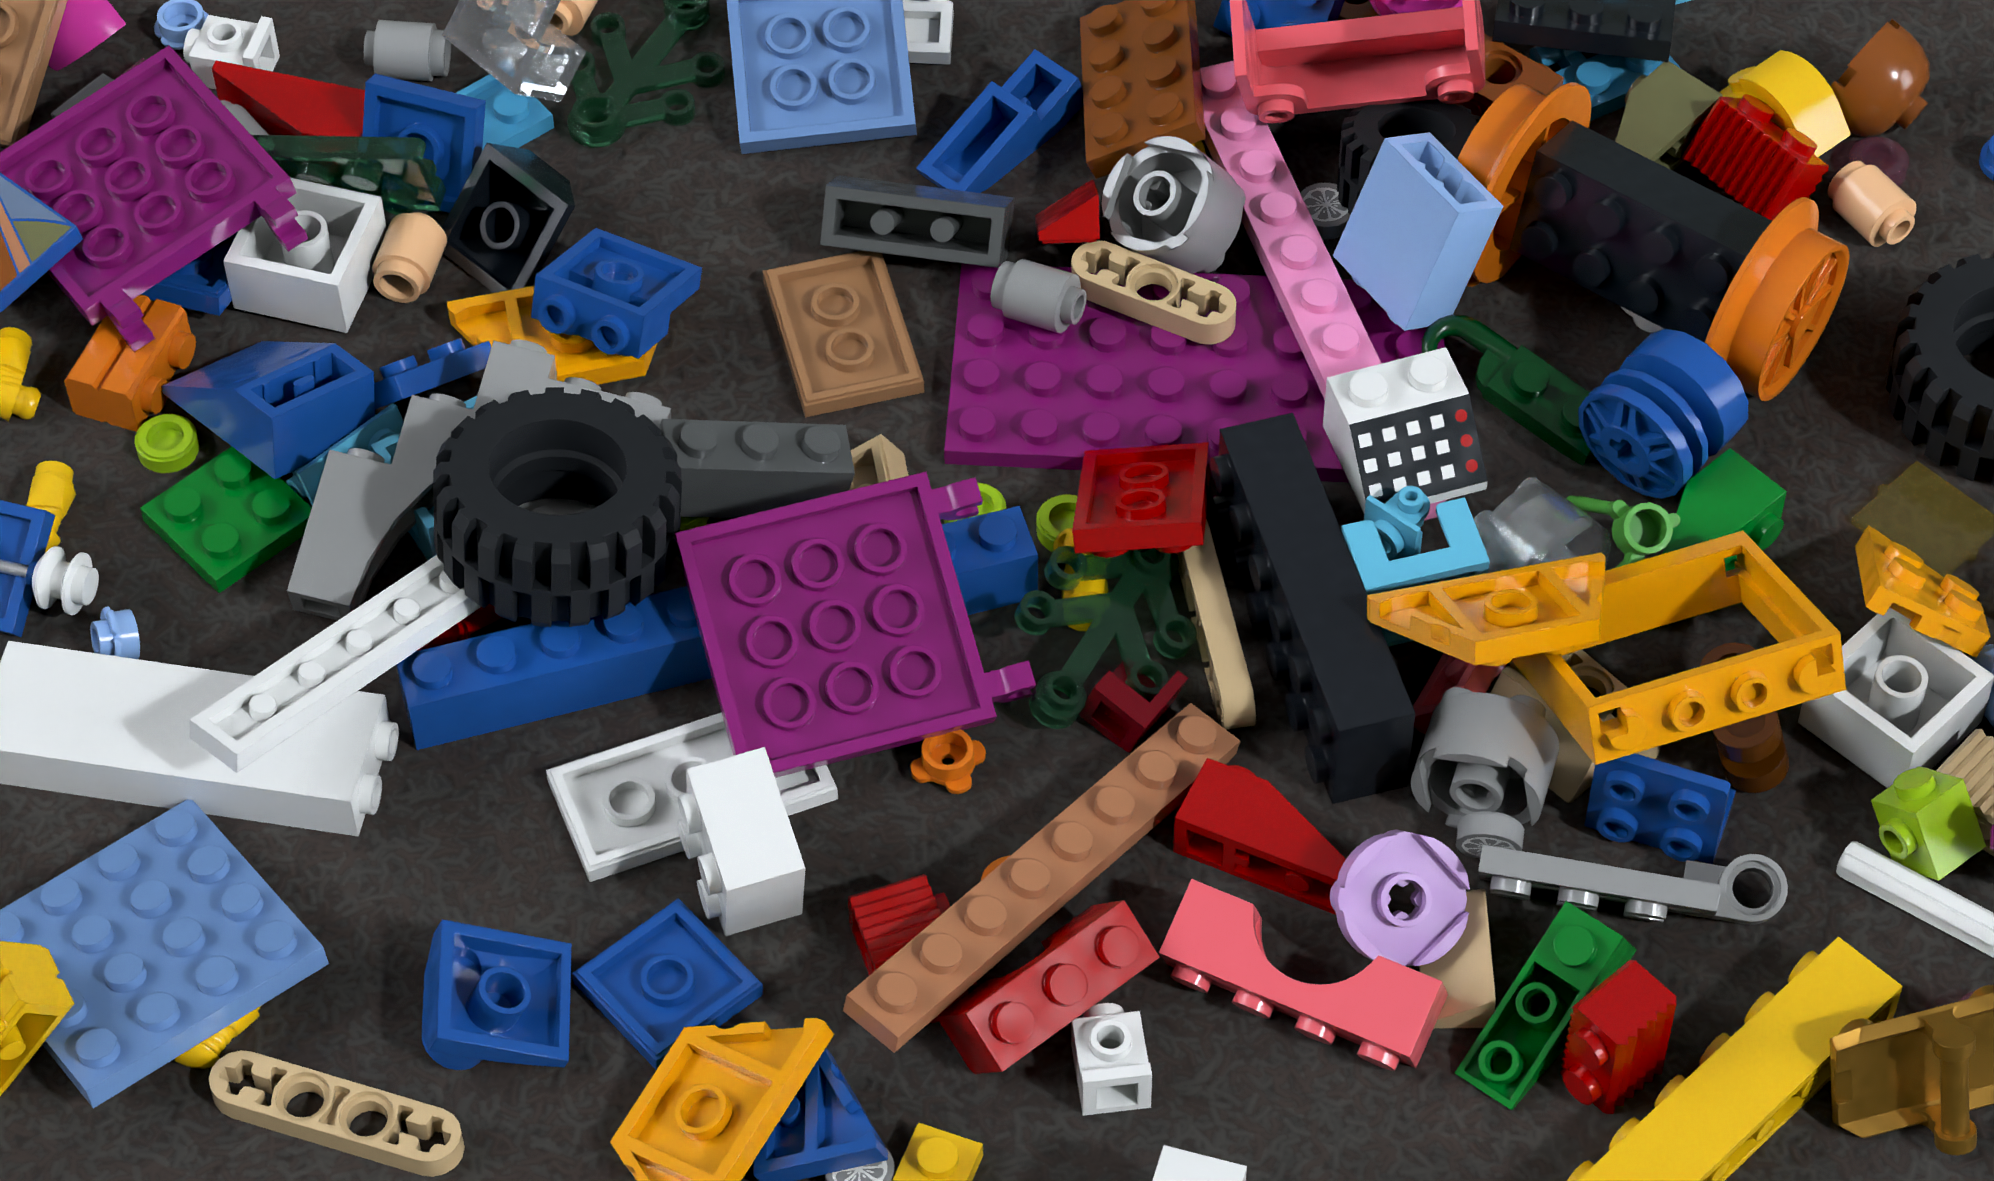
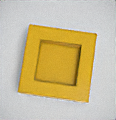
M918 1122L893 1177V1181H972L983 1157V1144Z

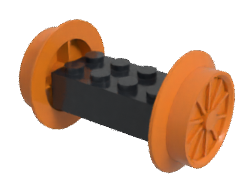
M1566 83L1553 91L1549 96L1526 84H1516L1503 92L1478 121L1457 158L1504 206L1476 264L1472 277L1482 283L1496 281L1503 277L1517 259L1523 255L1663 329L1685 332L1706 343L1728 363L1741 381L1744 392L1761 401H1769L1777 396L1800 370L1824 331L1840 296L1849 265L1848 247L1818 232L1819 210L1815 201L1807 197L1796 199L1771 221L1589 129L1591 97L1588 89L1579 83Z

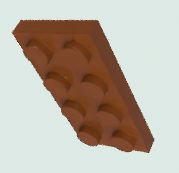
M1125 0L1114 5H1103L1092 13L1080 17L1086 163L1095 179L1110 174L1113 167L1123 156L1128 153L1133 157L1139 151L1148 147L1144 142L1155 137L1172 136L1181 138L1191 144L1206 139L1195 0Z

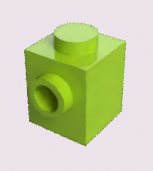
M1918 766L1899 774L1890 787L1871 800L1880 825L1879 837L1884 847L1889 851L1891 859L1922 876L1939 881L1986 847L1964 779Z

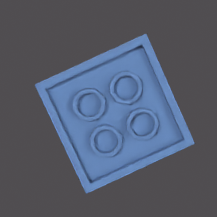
M727 0L739 142L742 154L917 135L903 0Z

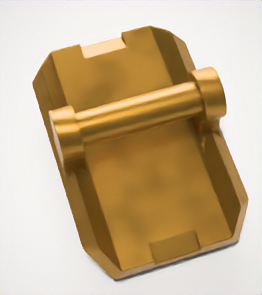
M1994 985L1980 987L1966 1000L1882 1022L1873 1023L1868 1019L1860 1018L1847 1023L1837 1036L1830 1038L1833 1122L1861 1138H1869L1921 1124L1927 1126L1933 1132L1935 1146L1941 1152L1956 1156L1972 1152L1977 1145V1128L1975 1123L1970 1120L1969 1111L1994 1105Z

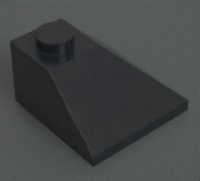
M486 143L442 226L447 236V244L443 254L493 293L533 286L536 274L541 271L575 208L570 180L530 150Z

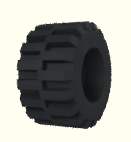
M1438 99L1367 105L1353 109L1350 112V117L1344 119L1341 130L1337 182L1340 204L1348 208V213L1351 215L1384 138L1430 132L1457 159L1481 117L1471 114V109L1463 105L1446 104Z

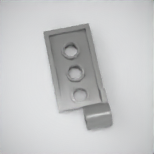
M1482 845L1478 869L1479 880L1491 882L1490 894L1530 900L1531 889L1558 893L1556 905L1563 906L1565 901H1568L1580 910L1594 912L1598 908L1599 900L1625 904L1624 917L1663 923L1667 912L1744 925L1761 924L1772 918L1782 908L1788 892L1787 879L1781 867L1772 859L1759 854L1740 856L1734 859L1727 867L1686 860L1684 876L1679 878ZM1752 871L1761 874L1768 881L1770 897L1766 905L1752 909L1742 906L1735 899L1732 887L1737 875Z

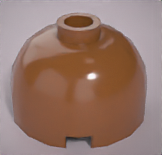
M1891 19L1847 65L1848 68L1839 78V83L1834 81L1830 86L1839 102L1851 134L1863 137L1881 135L1896 123L1906 130L1928 105V102L1920 95L1930 79V63L1921 44L1897 21Z

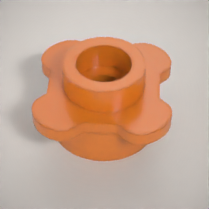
M963 730L925 738L922 743L921 757L913 760L911 763V775L919 783L931 781L946 786L948 792L952 794L965 793L972 786L971 774L975 766L983 763L986 758L985 747L981 742L972 740ZM945 758H951L954 760V763L945 765L942 761Z

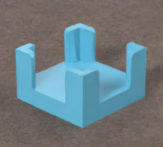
M1465 497L1442 502L1436 506V514L1449 545L1448 548L1396 560H1388L1373 521L1363 520L1342 525L1341 532L1367 595L1488 573L1490 560ZM1380 627L1388 647L1414 641Z

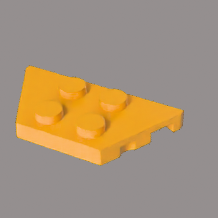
M534 286L447 301L451 325L472 346L489 341L492 347L493 340L510 344L512 340L516 339L534 342L544 347L548 354L555 355L557 380L562 382L568 377H578L599 385L646 376L657 346L656 343L638 359L633 356L606 354L600 351L593 341L578 335L551 333L541 325L539 320L531 318Z
M1868 525L1855 545L1865 606L1882 616L1885 615L1890 607L1911 619L1912 621L1909 625L1914 630L1977 657L1990 638L1982 603L1977 600L1980 595L1979 592L1956 576L1946 574L1943 577L1927 566L1916 553L1899 543L1893 542Z
M1600 552L1367 595V619L1372 624L1472 665L1501 666L1517 657L1539 653L1551 655L1565 654L1572 651L1576 646L1599 642L1606 556Z
M805 1018L803 1027L771 1029L765 1021L739 1023L728 1029L718 1028L715 1025L684 1027L610 1143L636 1181H741L834 1036V1033L825 1021L818 1018Z

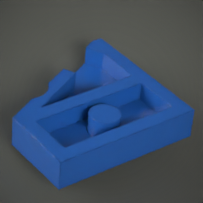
M462 338L427 350L431 361L427 364L418 366L415 356L412 355L380 367L383 380L374 383L375 409L485 369L491 350L490 342L486 341L465 349Z
M827 1048L823 1051L755 1158L754 1176L759 1181H798L888 1160V1150Z

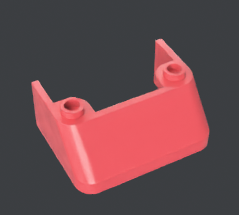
M1230 0L1234 74L1246 110L1254 115H1258L1259 120L1262 122L1283 123L1293 119L1295 114L1350 109L1367 105L1396 104L1438 99L1446 104H1459L1470 101L1474 98V93L1480 91L1485 86V41L1480 0H1462L1463 7L1257 30L1255 29L1246 0Z

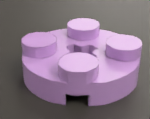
M1396 829L1365 840L1351 852L1339 871L1337 881L1331 887L1330 903L1336 912L1337 923L1345 939L1364 957L1373 961L1379 955L1404 966H1420L1430 964L1444 956L1462 936L1469 912L1465 911L1467 903L1466 889L1470 890L1468 875L1463 864L1449 847L1435 838ZM1411 882L1416 889L1410 897L1412 904L1415 906L1414 910L1409 915L1400 910L1391 913L1388 908L1391 900L1389 895L1391 888L1395 884L1404 887Z

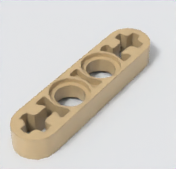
M1206 519L1204 545L1192 546L1188 550L1174 553L1189 611H1196V617H1191L1202 661H1209L1210 667L1204 669L1219 725L1226 730L1254 726L1256 723V709L1253 688Z
M240 1050L228 1053L218 1059L211 1068L209 1084L214 1103L221 1113L230 1118L422 1176L434 1177L446 1174L454 1169L463 1157L465 1146L460 1123L452 1113L443 1108L251 1051ZM245 1075H252L255 1088L243 1087L238 1095L231 1093L229 1082L240 1083ZM264 1092L272 1094L270 1106L267 1104ZM301 1093H316L324 1099L319 1111L311 1116L295 1117L286 1110L290 1100ZM375 1111L385 1115L387 1123L382 1131L375 1135L367 1137L358 1136L349 1129L353 1119L361 1113ZM403 1120L406 1121L408 1134L400 1132ZM434 1132L443 1133L445 1145L434 1144L429 1152L421 1151L419 1139L429 1140Z

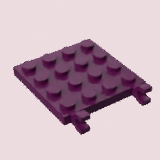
M170 45L0 152V172L75 224L83 238L81 242L47 271L49 276L92 326L108 316L134 352L155 339L152 331L141 319L144 316L141 309L133 301L137 296L261 216L288 252L308 239L305 230L295 220V217L298 216L295 207L288 200V198L297 193L291 178Z
M922 472L675 533L674 541L733 756L765 747L774 776L777 778L922 741L925 738L994 722L997 717L993 702H1011L1031 696L1030 689L1035 688L1036 683L1029 660L984 673L940 521L941 519L958 520L978 515L979 510L977 506L982 505L983 500L976 477L931 489L927 472Z

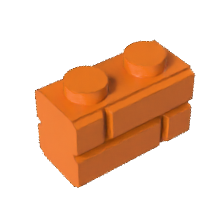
M142 294L134 298L133 301L141 309L144 315L141 319L152 331L155 339L134 352L107 316L101 321L64 380L72 411L76 415L100 422L105 421L111 425L135 432L146 421L150 413L158 414L163 409L167 396L163 394L162 386L169 383L177 368L186 369L189 366L196 347V339L191 334L187 313L181 305L160 299H155L153 302L148 296Z

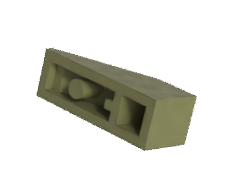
M1670 61L1663 62L1648 76H1639L1630 86L1625 97L1626 106L1615 142L1673 171L1685 161L1682 155L1718 98L1723 95Z

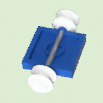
M0 500V633L22 637L33 594L40 608L48 609L57 599H60L64 612L68 615H75L83 605L87 606L93 601L98 588L99 575L97 569L92 568V560L87 553H78L71 563L66 562L65 552L61 547L53 546L45 553L55 518L54 514L46 510Z

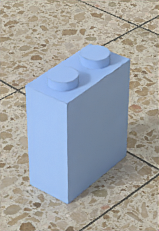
M1430 132L1384 138L1333 257L1349 272L1353 281L1365 289L1387 312L1389 319L1404 331L1428 327L1439 318L1454 314L1504 206Z

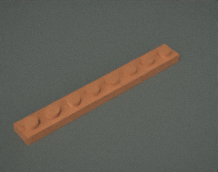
M1192 703L1188 704L848 993L843 1011L895 1053L1183 803L1207 758L1227 764L1236 755L1240 740Z

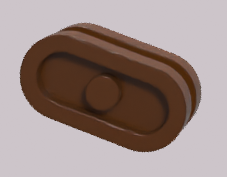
M1726 643L1708 652L1702 659L1700 666L1756 649L1744 643ZM1777 711L1713 730L1725 777L1734 788L1747 793H1760L1776 787L1786 777L1789 770V757Z

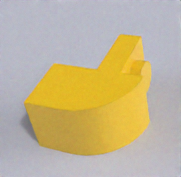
M1780 50L1759 65L1736 72L1729 77V86L1719 92L1723 95L1722 97L1742 98L1744 94H1748L1763 101L1774 111V115L1770 120L1785 131L1787 128H1793L1805 134L1817 144L1818 147L1814 152V155L1817 157L1851 135L1839 102L1828 82L1807 60L1789 51Z

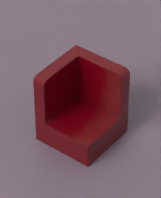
M1124 660L1113 673L1109 670L1095 685L1078 715L1115 745L1130 753L1174 702L1188 677L1178 670L1166 685L1162 687L1131 661Z

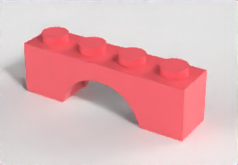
M1191 879L1159 951L1166 964L1174 968L1170 977L1175 981L1203 993H1208L1211 984L1236 993L1232 1001L1234 1005L1265 1019L1270 1018L1273 1009L1298 1019L1294 1027L1296 1031L1324 1044L1332 1045L1336 1035L1361 1045L1357 1053L1360 1058L1390 1071H1395L1399 1062L1414 1068L1417 1067L1448 996L1442 981L1379 955L1361 972L1337 983L1319 985L1294 980L1280 972L1268 961L1262 942V917L1254 904L1194 879Z

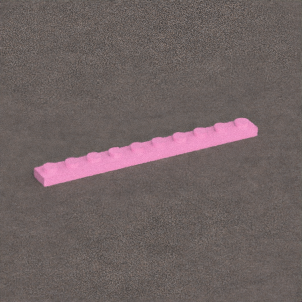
M1234 60L1200 68L1206 138L1204 141L1214 162L1227 171L1245 193L1246 199L1241 221L1325 400L1327 377L1382 363L1268 124L1260 121L1258 115H1254L1246 110L1235 79ZM1446 500L1430 504L1429 513L1424 521L1436 518L1437 504L1446 502Z

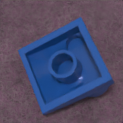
M442 919L433 934L424 973L422 1042L428 1055L441 1066L453 1070L470 1069L482 1060L564 1068L569 1062L572 944Z

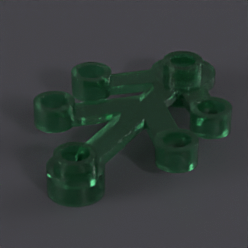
M663 0L665 19L633 59H631L625 42L626 28L624 19L619 14L613 12L601 13L593 18L590 25L592 40L598 47L603 48L614 82L605 93H599L594 80L596 76L594 56L582 49L571 50L562 56L560 60L562 78L566 83L572 85L577 99L567 120L569 134L577 143L587 147H604L618 141L623 136L626 128L661 120L672 126H683L694 119L696 115L694 97L690 92L683 89L670 90L659 99L632 104L628 103L635 95L691 82L701 88H713L724 81V60L715 52H701L692 59L659 66L686 31L696 30L708 21L710 17L709 0ZM605 28L617 29L611 33L601 32ZM575 65H584V66H586V68H584V69H582V70H572V69H570L571 67H573V66H575ZM705 67L715 68L714 71L707 73L699 71ZM674 105H684V106H686V107H685L684 109H682V110H671V109H669L670 107H672V106H674Z
M1061 546L1053 551L1045 565L1044 573L1047 581L1057 589H1074L1079 585L1080 581L1120 578L1111 593L1055 600L1046 592L1034 590L1028 592L1022 598L1015 611V620L1019 628L1028 634L1042 635L1052 627L1091 623L1062 670L1052 671L1043 675L1030 696L1029 705L1037 721L1052 729H1063L1071 726L1077 720L1087 699L1083 684L1113 637H1115L1127 674L1125 683L1151 702L1166 685L1168 674L1161 664L1150 659L1133 606L1141 593H1144L1157 627L1153 636V642L1159 653L1171 659L1181 658L1188 653L1196 640L1197 631L1194 624L1187 617L1179 615L1169 586L1179 568L1177 553H1162L1155 548L1128 550L1126 553L1116 557L1104 558L1093 554L1075 553L1074 547ZM1141 555L1150 558L1155 564L1145 561ZM1057 563L1070 565L1075 573L1068 574L1063 572ZM1035 607L1040 609L1046 618L1039 619L1032 616L1028 608ZM1166 631L1177 632L1182 637L1183 642L1173 641L1169 638ZM1137 676L1150 678L1154 682L1155 688L1145 687L1140 683ZM1053 689L1064 692L1070 699L1060 698Z

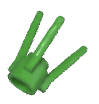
M1573 495L1568 496L1565 500L1566 505L1570 508L1609 515L1614 519L1612 537L1617 548L1624 553V559L1615 568L1644 560L1646 555L1657 553L1664 549L1671 540L1673 528L1680 524L1678 514H1668L1660 505L1651 502L1629 507L1623 500L1606 501Z

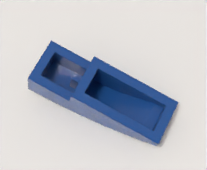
M1034 49L1002 87L993 81L989 83L916 167L918 173L939 188L976 193L987 190L1058 133L1083 106V87L1079 78Z

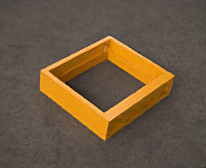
M1744 531L1606 570L1599 642L1576 646L1572 651L1565 654L1551 655L1539 653L1512 659L1513 663L1527 678L1595 765L1846 690L1840 631ZM1737 555V561L1734 562L1735 569L1726 571L1724 558ZM1741 602L1779 642L1596 698L1562 658L1563 655ZM1617 708L1618 717L1602 721L1598 713Z

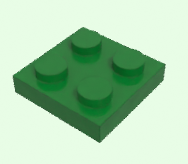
M232 446L140 507L143 521L218 593L304 535L312 509L280 477L277 479L272 478Z

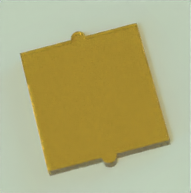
M1918 461L1913 463L1889 486L1886 484L1880 485L1877 496L1851 520V524L1863 533L1869 525L1893 542L1910 549L1922 558L1927 566L1943 577L1946 574H1951L1965 560L1974 561L1977 558L1978 549L1994 535L1993 513Z

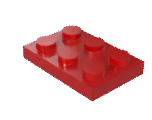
M1209 442L1085 450L1072 529L1075 553H1092L1098 557L1108 558L1122 555L1128 550L1155 548L1162 553H1179L1188 550L1192 546L1204 545L1211 470Z

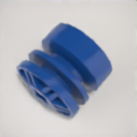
M1663 329L1651 333L1626 357L1618 371L1611 372L1599 387L1594 388L1585 397L1578 408L1579 427L1588 448L1600 464L1618 481L1642 495L1662 499L1676 495L1686 485L1690 477L1695 476L1701 470L1708 457L1716 455L1741 430L1748 420V399L1739 378L1728 363L1711 347L1685 332Z

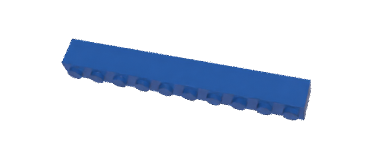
M1020 506L942 524L968 615L1038 598V553ZM687 586L649 595L636 606L628 602L625 604L624 612L607 620H604L602 615L591 617L588 625L569 627V621H552L551 627L533 626L531 623L415 651L396 664L402 697L416 750L712 678Z

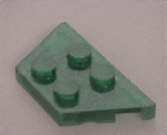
M252 135L291 178L380 196L383 210L395 215L413 213L414 211H440L446 188L442 179L436 176L437 168L433 160L423 158L426 144L420 138Z

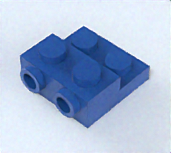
M595 228L536 274L531 318L539 320L541 325L551 333L578 335L591 340L600 351L606 354L633 356L639 359L668 334L671 312L699 289L702 267Z

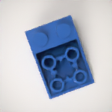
M261 341L162 386L164 395L274 479L305 466L375 416L374 371L336 343Z

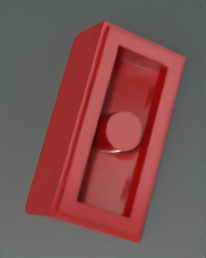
M1094 180L1088 181L1035 215L1038 240L1042 244L1097 242V239H1100L1099 195Z

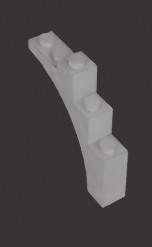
M520 339L512 340L510 344L493 340L474 409L466 408V404L463 401L445 394H431L429 399L412 395L391 464L384 463L385 460L382 456L365 449L350 448L347 454L329 449L287 589L293 610L339 620L364 603L373 579L399 540L416 524L414 510L426 507L429 511L434 506L433 470L436 468V456L441 445L451 437V431L467 416L475 419V412L481 406L493 400L501 404L508 401L511 393L528 390L530 395L545 393L546 387H564V393L580 394L581 389L598 392L604 401L611 403L616 398L629 404L635 410L636 417L644 414L658 428L662 419H671V408L662 406V402L659 399L645 393L628 392L624 397L603 392L599 385L583 378L568 377L564 382L558 381L555 355L548 354L547 350L541 345Z

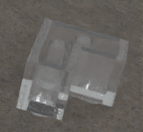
M459 0L442 34L443 37L514 94L561 102L586 53L584 49L550 23L561 0Z

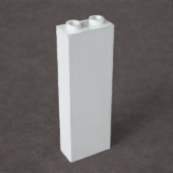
M8 641L0 661V784L169 809L188 799L193 800L205 814L359 836L365 814L374 815L379 807L382 780L378 773L382 761H392L395 756L399 728L396 722H390L385 695L357 691L236 773L190 739V719L254 676Z

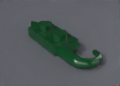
M1448 315L1439 318L1427 327L1422 337V353L1437 350L1440 340L1448 336H1456L1465 340L1484 354L1480 359L1475 376L1477 388L1483 394V399L1582 466L1586 462L1600 464L1588 448L1579 427L1578 408L1590 392L1523 345L1517 348L1489 327L1471 317Z

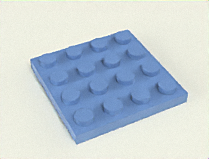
M189 799L0 910V941L37 944L49 949L60 972L57 978L64 980L75 1003L42 1045L93 1108L329 964L321 943L193 800Z

